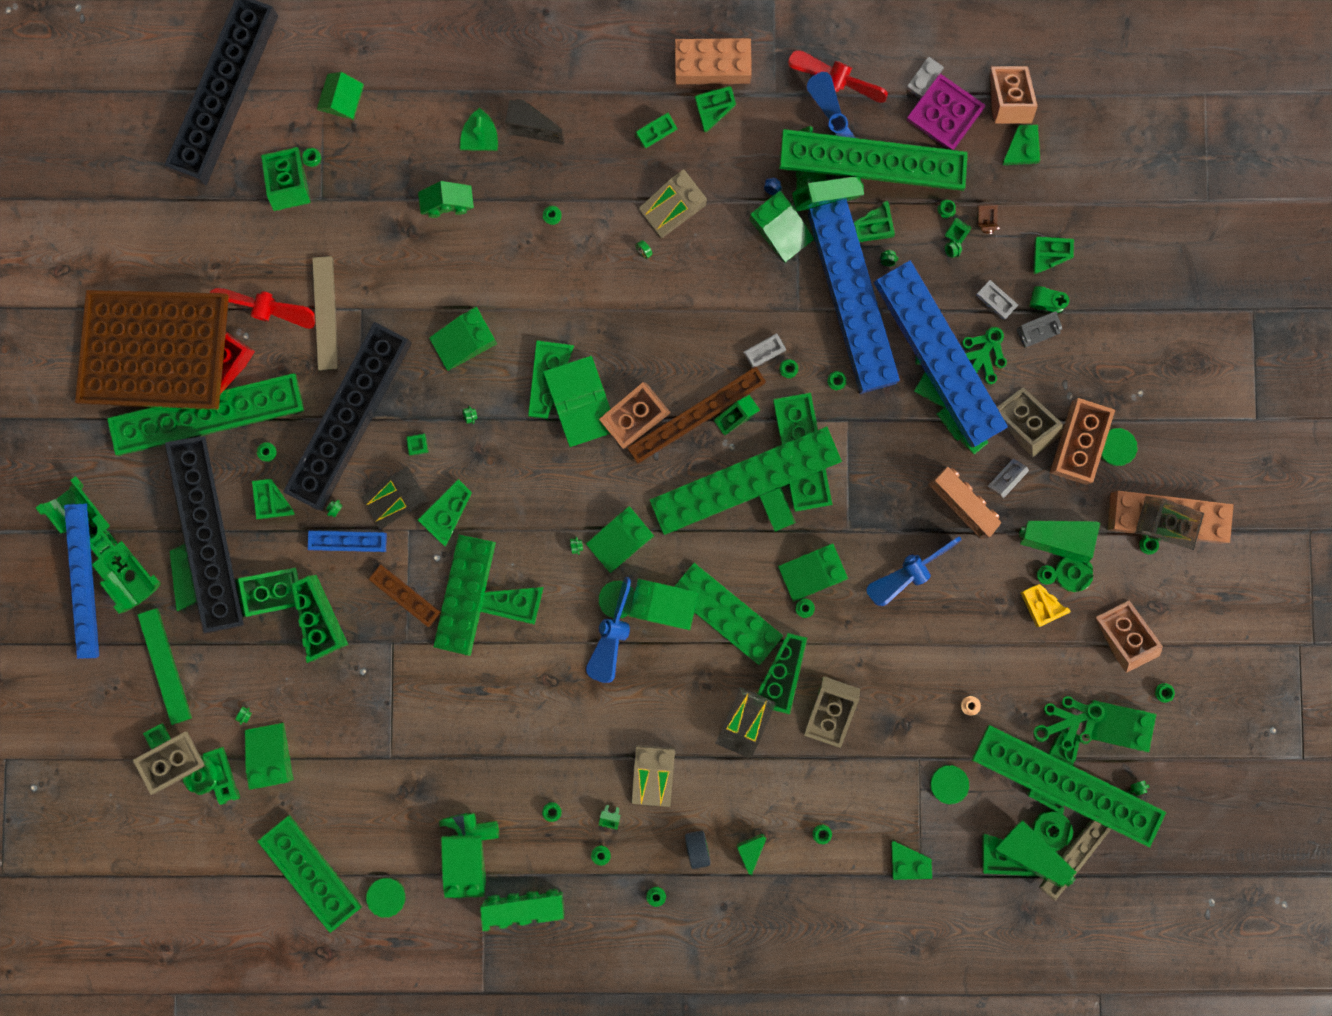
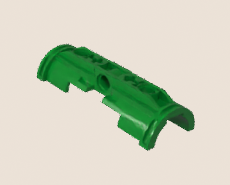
M75 476L70 480L72 484L69 490L57 499L38 505L36 509L41 515L46 514L60 533H65L64 505L87 503L88 524L90 523L92 527L98 528L96 530L97 534H91L93 529L89 526L90 548L99 558L92 566L103 578L104 581L100 582V584L116 603L114 606L118 614L124 613L151 596L158 589L161 582L155 575L150 576L122 541L118 543L111 533L107 531L110 525L82 490L83 483ZM115 557H121L120 563L127 567L123 568L120 564H115ZM128 570L134 572V578L131 581L125 578V573Z

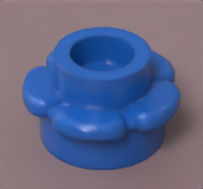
M776 178L766 179L764 190L770 195H775L782 190V186H780L781 183Z

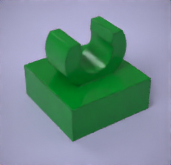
M606 805L604 811H601L599 826L617 830L621 816L619 815V808L616 807L615 813H610L608 811L609 805Z

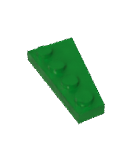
M1066 728L1059 731L1048 754L1073 766L1078 752L1080 735H1075L1073 749L1065 752L1061 748V743L1066 739L1069 730ZM1064 743L1065 748H1071L1070 743ZM1029 789L1027 796L1061 814L1064 813V805Z

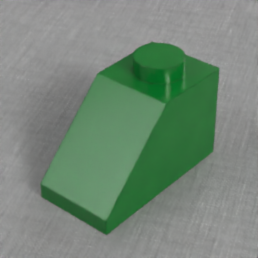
M748 395L734 403L717 417L714 422L725 436L753 417L760 409L752 397Z

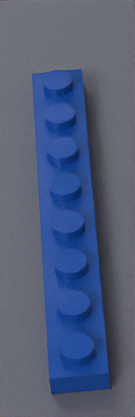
M87 503L66 504L64 509L77 659L99 657Z

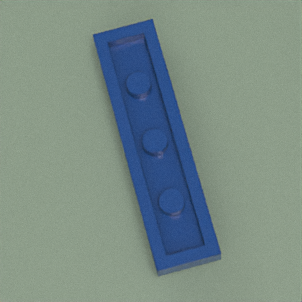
M308 531V550L386 552L387 533Z

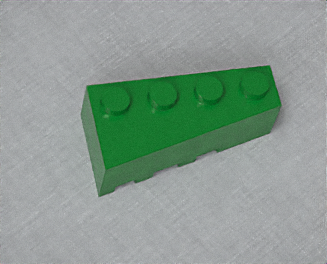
M317 575L307 576L291 584L296 609H298L299 613L298 621L303 634V647L306 649V662L316 661L347 646L348 642Z
M787 634L752 705L763 707L765 704L766 709L786 714L791 713L808 638Z
M558 889L547 890L543 894H538V891L527 892V895L519 896V893H512L504 898H500L499 895L488 896V899H485L480 907L483 931H489V926L497 925L499 929L508 928V926L515 922L517 925L522 926L532 923V920L535 919L536 923L562 920L565 916L563 892H558Z

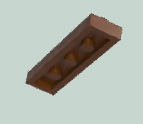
M382 564L369 578L372 583L427 627H430L441 614V611Z

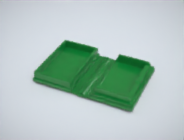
M592 356L543 371L569 448L611 434L599 420L611 409Z

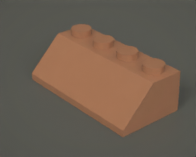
M944 468L928 485L980 539L989 538L1002 523L999 520V515L994 510H989L985 506V500L979 495L976 496L972 492L973 488L967 482L963 483L958 478L960 475L955 469Z

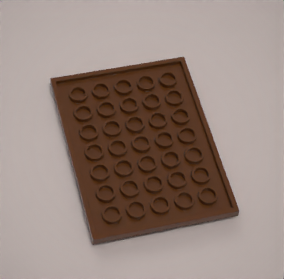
M86 290L75 403L219 410L229 295L226 293Z

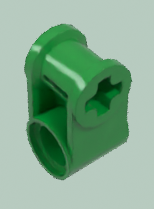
M1035 286L1033 288L1030 307L1034 309L1059 313L1069 304V296L1064 292L1042 286Z

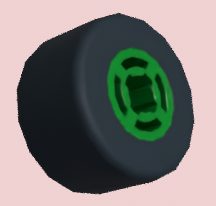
M704 831L685 834L691 868L697 869L710 866V856Z

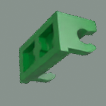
M666 113L636 131L634 136L636 139H639L641 147L646 149L678 130L670 114Z
M781 488L760 496L774 531L796 523Z

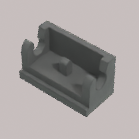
M1057 312L1017 328L1024 348L1061 333L1062 325Z

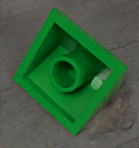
M343 72L327 74L317 110L354 120L364 84Z

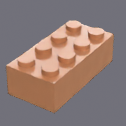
M751 38L675 39L676 84H750Z
M1080 398L1073 400L1050 473L1085 485L1093 483L1115 410Z

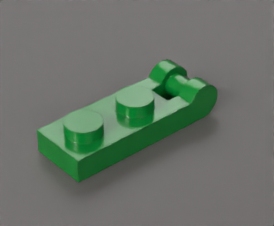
M224 747L204 753L203 756L210 759L216 768L217 782L214 791L218 803L223 805L229 800L235 801L240 799V793L236 787ZM228 787L229 792L224 793L222 788Z

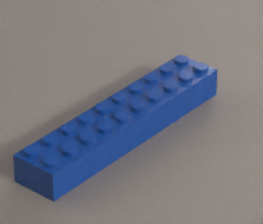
M847 199L811 208L808 212L809 222L859 393L862 394L895 385L900 379Z
M911 260L874 282L875 287L970 448L979 445L1008 428Z

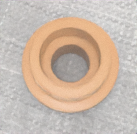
M967 696L962 700L961 709L966 715L973 716L980 711L981 704L976 697ZM970 702L974 704V708L971 710L968 708Z

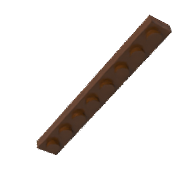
M754 367L629 446V452L637 464L643 462L766 384L765 379L758 368Z

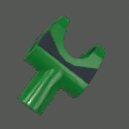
M474 812L457 814L439 820V826L455 829L458 836L482 835V841L499 838L498 822L492 821L476 824Z

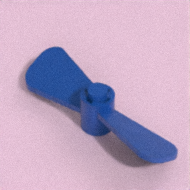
M820 72L811 77L807 82V90L829 119V127L836 136L855 138L848 128L847 118L841 114L831 75L827 72Z
M957 537L924 561L921 560L919 555H909L904 559L903 568L870 583L867 587L868 596L874 604L884 606L911 582L914 585L925 583L931 577L925 565L957 545L962 540L961 537Z
M625 577L623 580L613 620L604 619L599 625L601 639L586 667L589 677L602 683H610L614 680L619 640L624 641L629 636V624L625 621H619L630 589L631 580L629 577Z

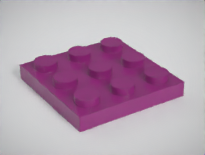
M940 73L906 120L946 149L954 150L986 105Z

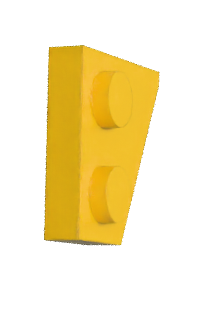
M1040 584L1020 592L1036 627H1041L1071 612L1069 608L1061 605L1057 601L1058 599L1049 594Z

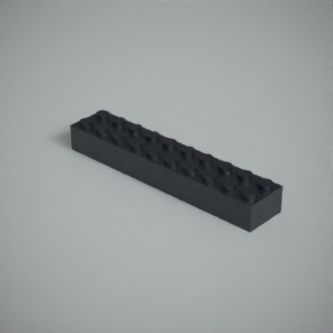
M257 0L234 1L164 166L172 173L207 186L278 19V14L273 6Z
M376 322L373 323L283 491L285 494L316 510H324L412 344L407 338Z
M206 437L165 442V451L202 634L242 627L244 623Z

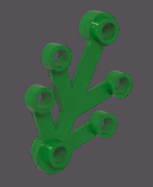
M997 327L989 328L985 335L974 338L966 337L962 341L964 349H970L976 344L985 343L981 350L965 354L969 360L976 359L972 365L976 373L981 365H984L986 373L984 380L988 385H992L997 381V375L993 371L989 355L992 347L996 356L994 366L1002 369L1007 364L1000 345L1004 340V334ZM991 334H995L997 339L992 340ZM965 340H969L971 346H966ZM998 360L1003 361V366L998 365ZM988 376H993L994 381L990 382Z
M1070 696L1063 698L1062 706L1065 709L1074 708L1083 712L1082 714L1074 715L1057 708L1052 703L1046 704L1044 713L1047 716L1055 715L1065 720L1049 727L1044 725L1037 726L1033 731V737L1038 742H1044L1048 739L1049 735L1069 728L1066 739L1061 743V748L1065 752L1073 749V741L1080 723L1087 721L1084 732L1079 736L1080 743L1087 745L1092 740L1091 734L1095 723L1100 722L1105 716V710L1100 704L1091 703L1087 706L1075 701ZM1070 700L1071 705H1066L1064 701ZM1047 707H1052L1054 711L1052 713L1048 712ZM1091 711H1097L1098 716H1093ZM1037 732H1043L1044 737H1038ZM1083 735L1088 736L1089 740H1088V741H1084V740L1082 739V736H1083ZM1064 743H1070L1071 748H1065Z

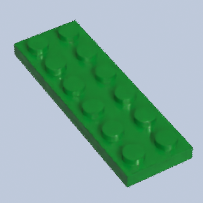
M811 393L773 399L781 445L818 430ZM826 469L789 484L794 512L833 505Z
M458 535L433 648L471 656L496 542Z
M696 563L692 564L674 586L699 592L694 613L759 666L784 636Z
M290 815L258 840V843L329 933L362 908V905Z

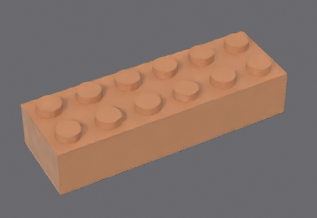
M1115 491L1111 493L1107 530L1156 536L1152 534L1155 524L1193 541L1217 544L1230 543L1233 504ZM1160 505L1195 521L1159 517Z

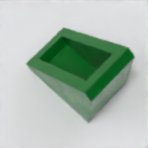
M764 834L736 844L748 874H753L767 839Z

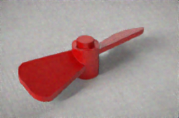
M794 51L788 60V65L795 70L812 75L820 72L829 73L836 92H839V89L843 90L847 86L879 103H884L887 99L888 92L884 88L850 77L852 67L844 63L835 61L833 67H830L804 51Z
M215 288L210 291V293L228 294V302L252 307L250 316L258 320L269 322L270 316L273 315L306 329L313 328L315 324V315L311 309L300 305L275 302V299L272 298L273 295L268 292L261 291V294L257 293L254 299L224 288Z

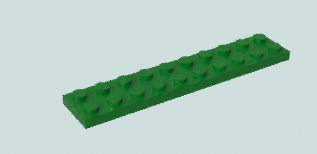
M783 129L779 169L844 177L858 176L860 179L963 191L966 187L968 152Z
M293 373L224 390L220 394L219 410L152 407L107 419L115 455L121 456L165 445V442L195 438L303 412L304 406L297 376Z
M824 427L652 498L650 502L663 534L666 535L841 463L842 460L828 427Z
M987 725L971 759L1149 848L1166 814L1165 811L990 725Z

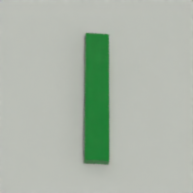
M156 608L138 614L171 725L192 719L159 609Z

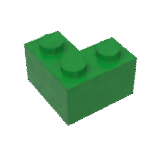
M439 181L418 192L420 214L428 215L429 218L440 217V214L450 211L455 212L457 215H463L467 213L466 211L474 208L470 185Z

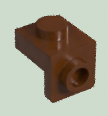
M977 205V228L985 234L994 233V230H1000V226L997 224L998 205Z

